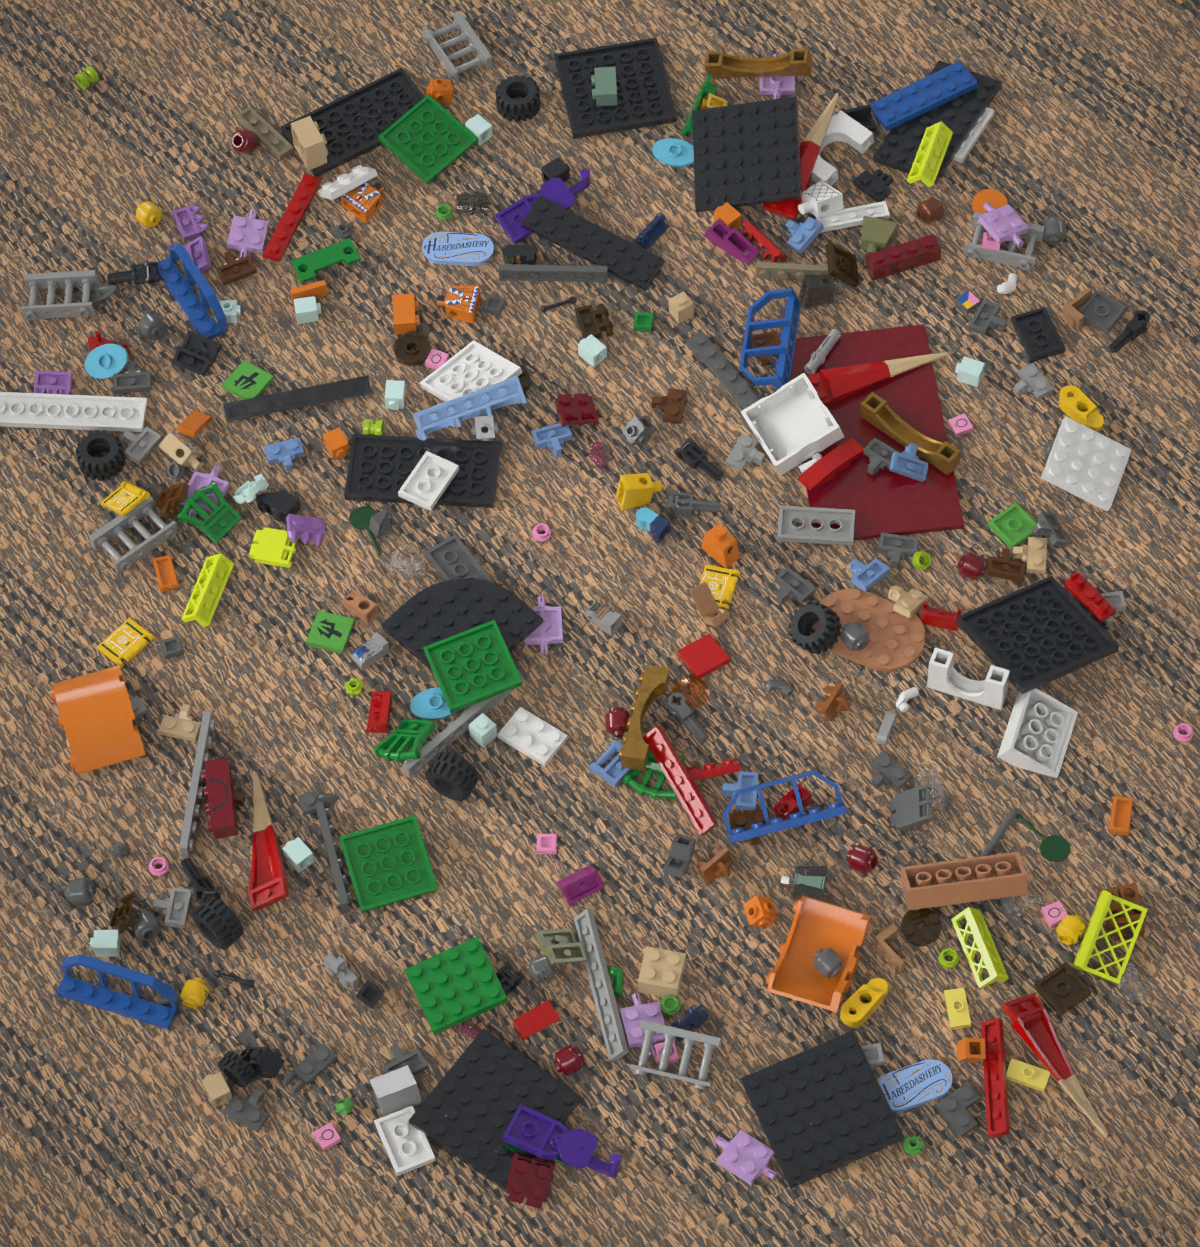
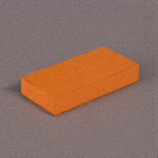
M325 280L290 289L293 305L294 299L312 296L319 298L328 295Z
M193 411L177 426V432L193 438L210 423L211 416Z
M171 554L152 559L160 592L178 589L179 585Z
M1113 796L1109 833L1129 835L1133 798Z

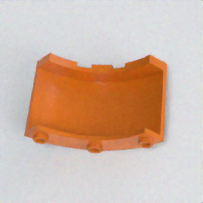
M119 665L52 684L53 690L50 691L52 701H57L61 717H57L60 729H65L72 758H69L72 770L76 769L77 774L146 755L137 725L133 726L132 720L136 719Z
M803 895L794 903L793 912H795L786 943L781 944L779 950L780 958L773 971L769 972L765 984H768L767 991L838 1012L844 1000V993L848 992L861 956V952H858V949L862 946L863 940H866L872 916ZM821 948L823 950L832 948L843 959V968L833 978L831 976L828 978L823 977L813 967V963L816 960L813 956Z

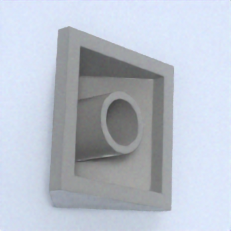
M408 1065L369 1080L383 1117L409 1106L416 1107L422 1104L417 1083Z

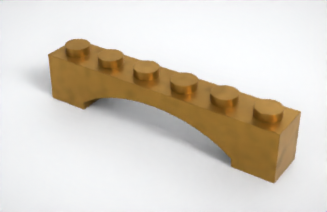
M809 48L791 49V52L768 58H746L724 53V51H706L704 67L707 74L712 75L711 78L811 75L813 59Z
M872 392L860 404L861 418L905 447L910 445V443L918 445L916 455L946 475H949L960 464L961 451L947 441L942 443L918 432L903 421L887 405V401Z
M646 665L645 672H641V687L636 689L635 698H637V701L633 702L631 709L633 716L628 718L627 728L629 730L624 733L623 744L625 745L619 751V759H622L623 768L645 771L647 765L649 744H646L642 738L641 724L650 705L660 695L666 694L669 683V668Z

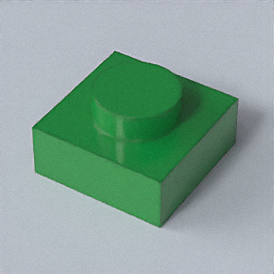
M635 312L633 331L651 332L653 313Z

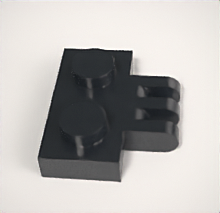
M880 169L873 175L865 170L853 180V185L874 201L882 202L891 194V189L887 186L893 182V179L891 177L888 178V175L883 174V171Z

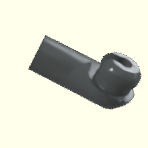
M769 679L764 686V690L768 693H773L774 689H777L787 697L794 691L793 688L782 680Z

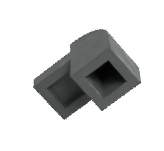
M677 833L671 844L670 856L663 867V873L679 878L687 874L694 854L695 838Z

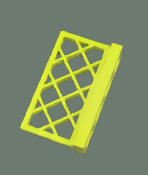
M1103 890L1100 893L1072 967L1120 984L1148 909ZM1111 901L1120 903L1123 911L1113 915L1110 909ZM1132 909L1142 912L1139 920L1131 922L1127 913ZM1124 913L1129 924L1119 928L1114 917ZM1111 919L1116 929L1105 933L1102 926L1103 922ZM1130 926L1133 937L1125 941L1120 930ZM1117 932L1122 943L1111 946L1107 936ZM1104 937L1109 948L1098 952L1095 943L1098 939ZM1123 945L1126 955L1124 958L1117 960L1113 949ZM1110 950L1114 962L1104 965L1100 954ZM1097 956L1102 967L1095 970L1087 967L1089 959ZM1116 964L1119 970L1117 978L1109 976L1106 967Z

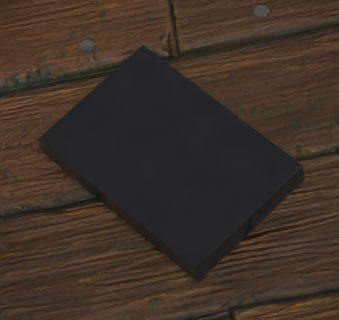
M1045 307L1011 317L1010 321L1031 362L1066 352V348Z

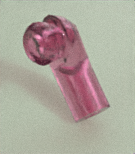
M596 441L590 448L589 458L602 469L606 466L607 462L601 457L603 444Z
M464 1022L453 1027L461 1035L475 1039L479 1034V1029L463 1025Z

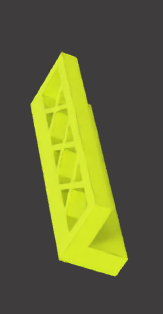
M942 121L926 128L907 178L908 183L911 184L921 180L928 187L934 185L953 134Z
M220 553L206 558L181 620L184 622L196 620L204 627L210 625L234 566V563Z
M968 907L953 917L951 921L979 988L983 989L994 981L1003 983L1008 980L1009 977L981 910ZM966 917L967 924L964 930L961 928L959 921ZM969 933L973 934L974 937L972 947L967 943ZM976 951H979L981 954L979 964L974 960ZM983 968L987 969L990 975L984 981L981 977Z

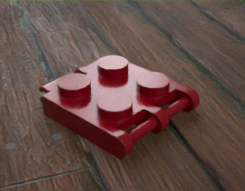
M587 393L574 394V397H571V394L557 395L558 398H555V407L562 427L578 424V426L588 423L599 424L592 397L588 396Z
M514 1152L505 1193H509L508 1200L522 1204L524 1198H527L526 1205L540 1209L542 1202L545 1203L547 1201L555 1162L550 1161L548 1163L537 1160V1157L534 1156L529 1158Z

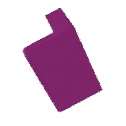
M590 865L555 883L562 890L568 905L605 888L598 871Z

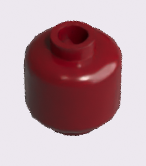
M243 129L234 132L231 139L232 147L237 152L242 153L254 151L258 142L254 132Z
M968 552L966 555L963 554L957 565L959 574L971 580H976L978 576L982 577L986 571V566H984L985 560L971 552Z
M622 707L609 709V712L605 715L606 731L614 734V737H623L624 733L629 730L627 728L628 718L630 717L629 712Z
M856 845L852 850H849L847 861L852 870L869 873L875 869L878 857L873 849Z
M567 1045L555 1053L556 1061L553 1064L559 1074L563 1072L565 1075L570 1076L583 1067L585 1059L577 1046Z

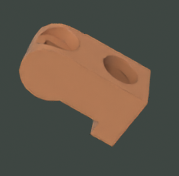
M355 590L342 600L343 606L362 619V622L367 626L379 616L377 604Z

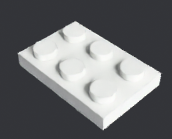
M359 165L354 167L351 173L338 176L337 180L333 183L328 182L322 185V189L318 190V193L322 198L334 200L376 177L378 174L374 168Z
M426 451L398 491V496L431 511L459 471V465Z
M522 707L516 711L497 734L499 739L543 766L548 764L568 739V735Z
M413 1106L374 1120L376 1129L397 1176L436 1161L426 1135L409 1124V1119L415 1113Z

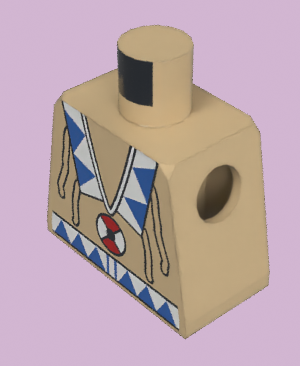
M169 432L159 445L165 453L181 466L193 467L197 471L204 464L199 459L202 451L184 434Z

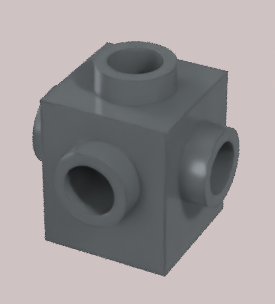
M637 415L622 430L630 444L641 446L646 444L656 431L647 417Z

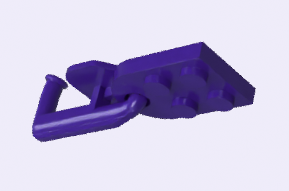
M588 169L581 170L580 177L582 181L570 188L560 178L548 180L542 184L540 194H531L523 197L495 214V219L514 245L533 234V232L522 227V222L539 196L568 209L575 202L574 196L590 186V171Z
M521 1104L502 1138V1141L543 1159L561 1157L564 1163L578 1169L589 1167L612 1178L617 1177L622 1160L620 1154L615 1153L610 1156L611 1164L593 1157L598 1145V1139L594 1134L583 1129L568 1131L561 1122Z

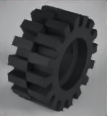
M228 1051L217 1063L220 1071L239 1087L245 1088L256 1076L255 1070L252 1069L253 1067L248 1065V1062L244 1061L243 1057L238 1056L233 1051Z

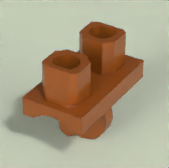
M837 683L835 687L827 686L824 692L827 700H818L815 705L817 712L824 715L825 719L829 722H832L836 714L840 713L841 710L848 711L850 708L849 697L843 690L842 683Z
M725 847L722 850L715 848L711 851V860L709 862L701 860L696 865L706 884L709 885L721 875L725 878L730 876L728 869L734 861L730 856L728 848Z

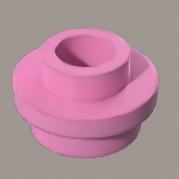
M537 524L532 531L533 538L539 542L547 541L551 537V529L546 524Z
M1181 723L1174 728L1173 735L1179 742H1188L1193 737V730L1188 724Z
M155 857L149 863V870L154 876H162L169 869L167 860L162 857ZM159 865L163 866L160 869H156V867Z

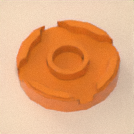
M994 189L979 191L972 200L973 212L987 213L986 209L983 208L986 202H989L995 209L1008 205L1005 195Z

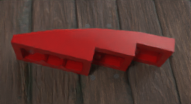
M852 438L815 462L797 480L811 491L835 479L837 473L849 467L852 460L864 455V447Z

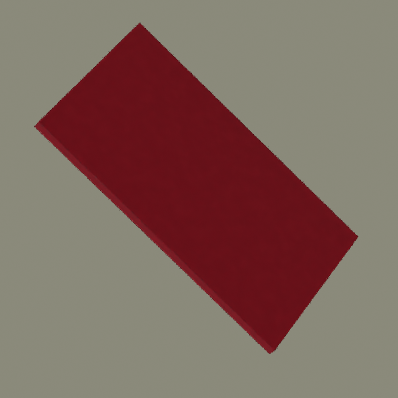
M925 324L841 333V337L827 354L825 362L817 368L815 373L823 369L929 355L930 350ZM828 335L796 338L790 381L803 373L809 375L804 371V367L810 361L812 353L818 350ZM932 362L881 381L833 405L825 406L839 425L844 437L819 453L823 457L852 438L865 448L874 437L900 453L905 452V446L860 417V404L872 392L887 401V405L903 421L918 432L942 443L947 441ZM864 454L852 460L849 467L838 472L835 479L811 491L806 487L809 507L855 510L853 541L880 538L881 533L910 535L964 529L954 471L946 475L930 463H928L926 480L921 482L889 471L886 467L883 470L880 468L875 475H871L867 472L870 457ZM812 457L804 461L802 464L812 460ZM813 523L812 527L819 528L821 527V525L819 523ZM832 524L830 526L832 529L840 528L838 524Z

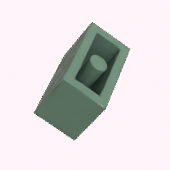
M594 68L595 75H591L592 86H595V89H592V99H596V106L617 105L616 68Z

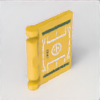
M123 481L121 486L102 500L100 504L125 516L143 500L148 499L150 493L127 481Z
M706 564L699 584L706 582L718 607L728 611L730 607L728 604L732 601L738 582L737 577L740 576L741 572L737 569L732 570Z
M128 618L100 643L97 649L122 668L124 667L122 659L128 663L148 645L147 640H145L146 637L150 641L155 638L151 633Z

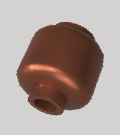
M935 198L922 201L917 206V218L926 224L941 219L944 207Z

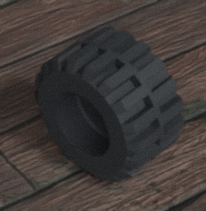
M525 75L508 76L506 80L503 79L496 89V103L499 114H502L504 119L507 117L508 121L513 119L515 122H519V120L524 122L527 118L529 120L532 119V115L536 116L537 111L540 110V91L535 80L532 81L530 77L526 78ZM515 97H523L522 99H512Z
M95 430V433H87L88 436H83L81 441H78V447L76 448V456L81 472L87 478L90 476L92 480L98 478V481H103V478L108 480L112 475L115 477L117 471L121 472L122 466L125 465V455L119 437L117 435L114 436L112 432L107 433V430H102V432ZM100 452L108 453L106 456L101 458L93 457L95 454Z
M815 601L813 603L806 602V606L803 604L799 606L800 609H796L794 617L791 616L790 618L792 622L788 628L791 629L789 631V635L792 637L791 640L812 654L828 652L827 649H832L834 647L833 644L838 642L837 637L841 636V631H839L842 628V624L839 623L840 617L837 616L835 611ZM820 620L817 631L811 635L813 625Z
M439 752L425 773L426 780L435 791L455 801L467 800L479 781L478 771L466 759L450 752Z
M210 896L192 912L194 923L200 932L214 946L222 950H226L244 934L238 917L218 898Z

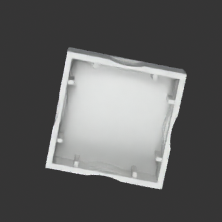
M805 373L786 383L770 396L760 399L741 411L745 421L757 440H759V443L780 476L844 437L839 425L827 407L822 403Z

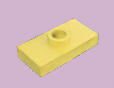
M965 989L944 990L951 1030L970 1028L971 1019Z
M1012 1058L1006 1072V1078L1015 1083L1044 1092L1051 1073L1048 1070Z

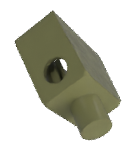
M868 216L863 217L861 249L866 250V256L867 254L890 247L897 233V222Z

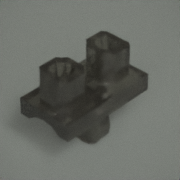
M461 192V194L456 195L457 212L469 213L470 216H474V213H489V195L486 193L470 195L468 192Z

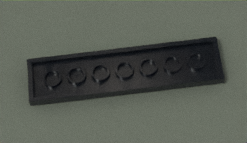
M539 196L522 222L523 228L594 265L607 266L608 272L645 291L648 290L665 263V260L542 196Z

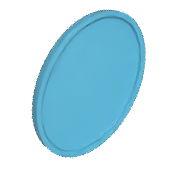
M667 138L657 141L652 147L654 157L666 165L685 167L694 163L693 145L686 141Z
M118 344L98 346L87 356L85 370L94 378L105 379L113 377V374H119L127 365L128 353L124 347Z
M440 687L420 692L412 699L410 704L411 712L416 717L425 720L443 719L455 713H450Z

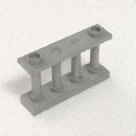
M460 11L453 13L454 21L452 24L432 33L426 26H423L422 35L424 43L429 44L445 67L449 79H453L456 84L459 83V73L479 64L481 66L484 65L486 70L493 68L491 54ZM453 30L460 31L461 35L441 44H438L435 39ZM463 41L469 44L468 47L448 56L443 51ZM470 53L476 54V59L458 67H454L452 61Z
M974 211L972 228H976L972 243L965 242L963 255L969 258H979L1021 267L1024 270L1035 269L1036 257H1033L1032 253L1035 243L1043 241L1045 226L1025 222L1029 226V231L1019 236L1020 238L1029 239L1025 255L1014 253L1016 247L1014 241L1009 242L1007 251L981 248L982 245H979L983 230L986 229L978 219L979 215L984 213Z
M95 270L24 274L27 290H30L29 306H21L20 308L24 319L96 316L93 303L89 302L91 287L99 286V279ZM83 287L82 303H72L73 288ZM66 288L64 304H54L55 289ZM38 290H48L46 305H36Z
M151 496L143 500L125 516H117L89 536L91 546L95 550L103 547L116 560L114 566L117 574L127 571L132 564L165 541L173 539L178 533L175 521L167 525L154 512L156 507ZM149 516L161 530L151 535L139 520ZM129 527H134L146 540L137 546L124 531ZM119 537L131 551L121 556L109 541Z
M645 1020L640 1021L639 1028L644 1029L645 1037L638 1065H630V1068L635 1069V1074L646 1076L647 1072L662 1075L695 1083V1088L706 1090L707 1086L712 1087L713 1083L706 1082L713 1049L716 1046L721 1047L722 1038ZM656 1032L664 1033L663 1038H665L658 1070L646 1067L653 1035H656ZM676 1036L684 1038L683 1042H685L678 1075L666 1072L672 1043ZM696 1041L703 1042V1047H705L698 1079L686 1077L692 1047L696 1044Z

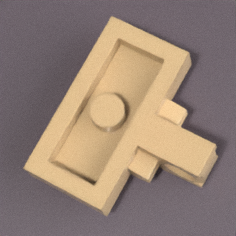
M1028 537V545L1013 547L1012 559H1022V562L1027 563V573L1045 574L1047 538Z
M892 586L888 594V598L896 602L893 610L908 618L922 608L924 602H928L929 596L919 590L912 588L907 593V591H903L902 588Z
M183 704L180 714L176 713L175 717L164 715L158 732L160 735L196 742L200 733L201 722L192 721L193 717L190 716L192 711L191 705Z

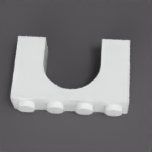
M841 110L837 115L832 116L811 176V179L816 183L822 180L832 186L839 179L837 169L820 156L822 149L826 145L838 141L845 142L863 154L874 143L873 133Z
M939 648L934 649L928 668V688L998 710L1002 709L1007 696L1009 670L991 665L985 680H972L962 676L954 669V653Z

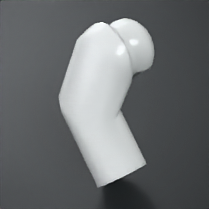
M1014 273L1009 274L1008 281L997 286V292L1001 295L1014 292L1017 284V275Z
M820 453L814 454L812 460L799 466L802 473L805 472L810 466L821 459L822 455Z
M916 687L901 692L896 702V707L901 712L908 711V700L919 695Z

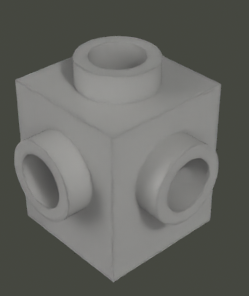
M494 415L475 416V424H472V435H476V439L481 441H492V438H495V434L499 433L498 422H494ZM487 426L489 430L484 432L482 427Z

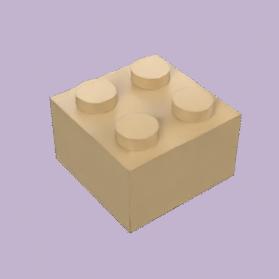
M308 116L290 123L294 147L307 170L309 171L326 164L327 155H329L325 146L327 141L324 134H320L317 122H313L312 118Z
M646 946L638 978V992L660 997L674 996L678 999L686 967V953Z

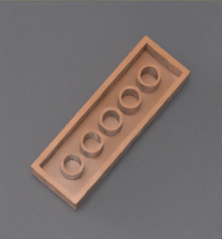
M1019 852L900 867L901 887L908 910L952 904L958 905L967 902H979L1028 894L1027 873Z

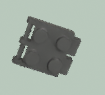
M924 784L897 793L895 798L890 800V812H893L891 815V828L893 830L901 832L933 821V816L930 814V806H932V800H930L931 784Z

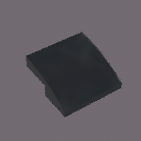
M188 330L182 347L178 346L172 363L205 376L215 361L222 344Z

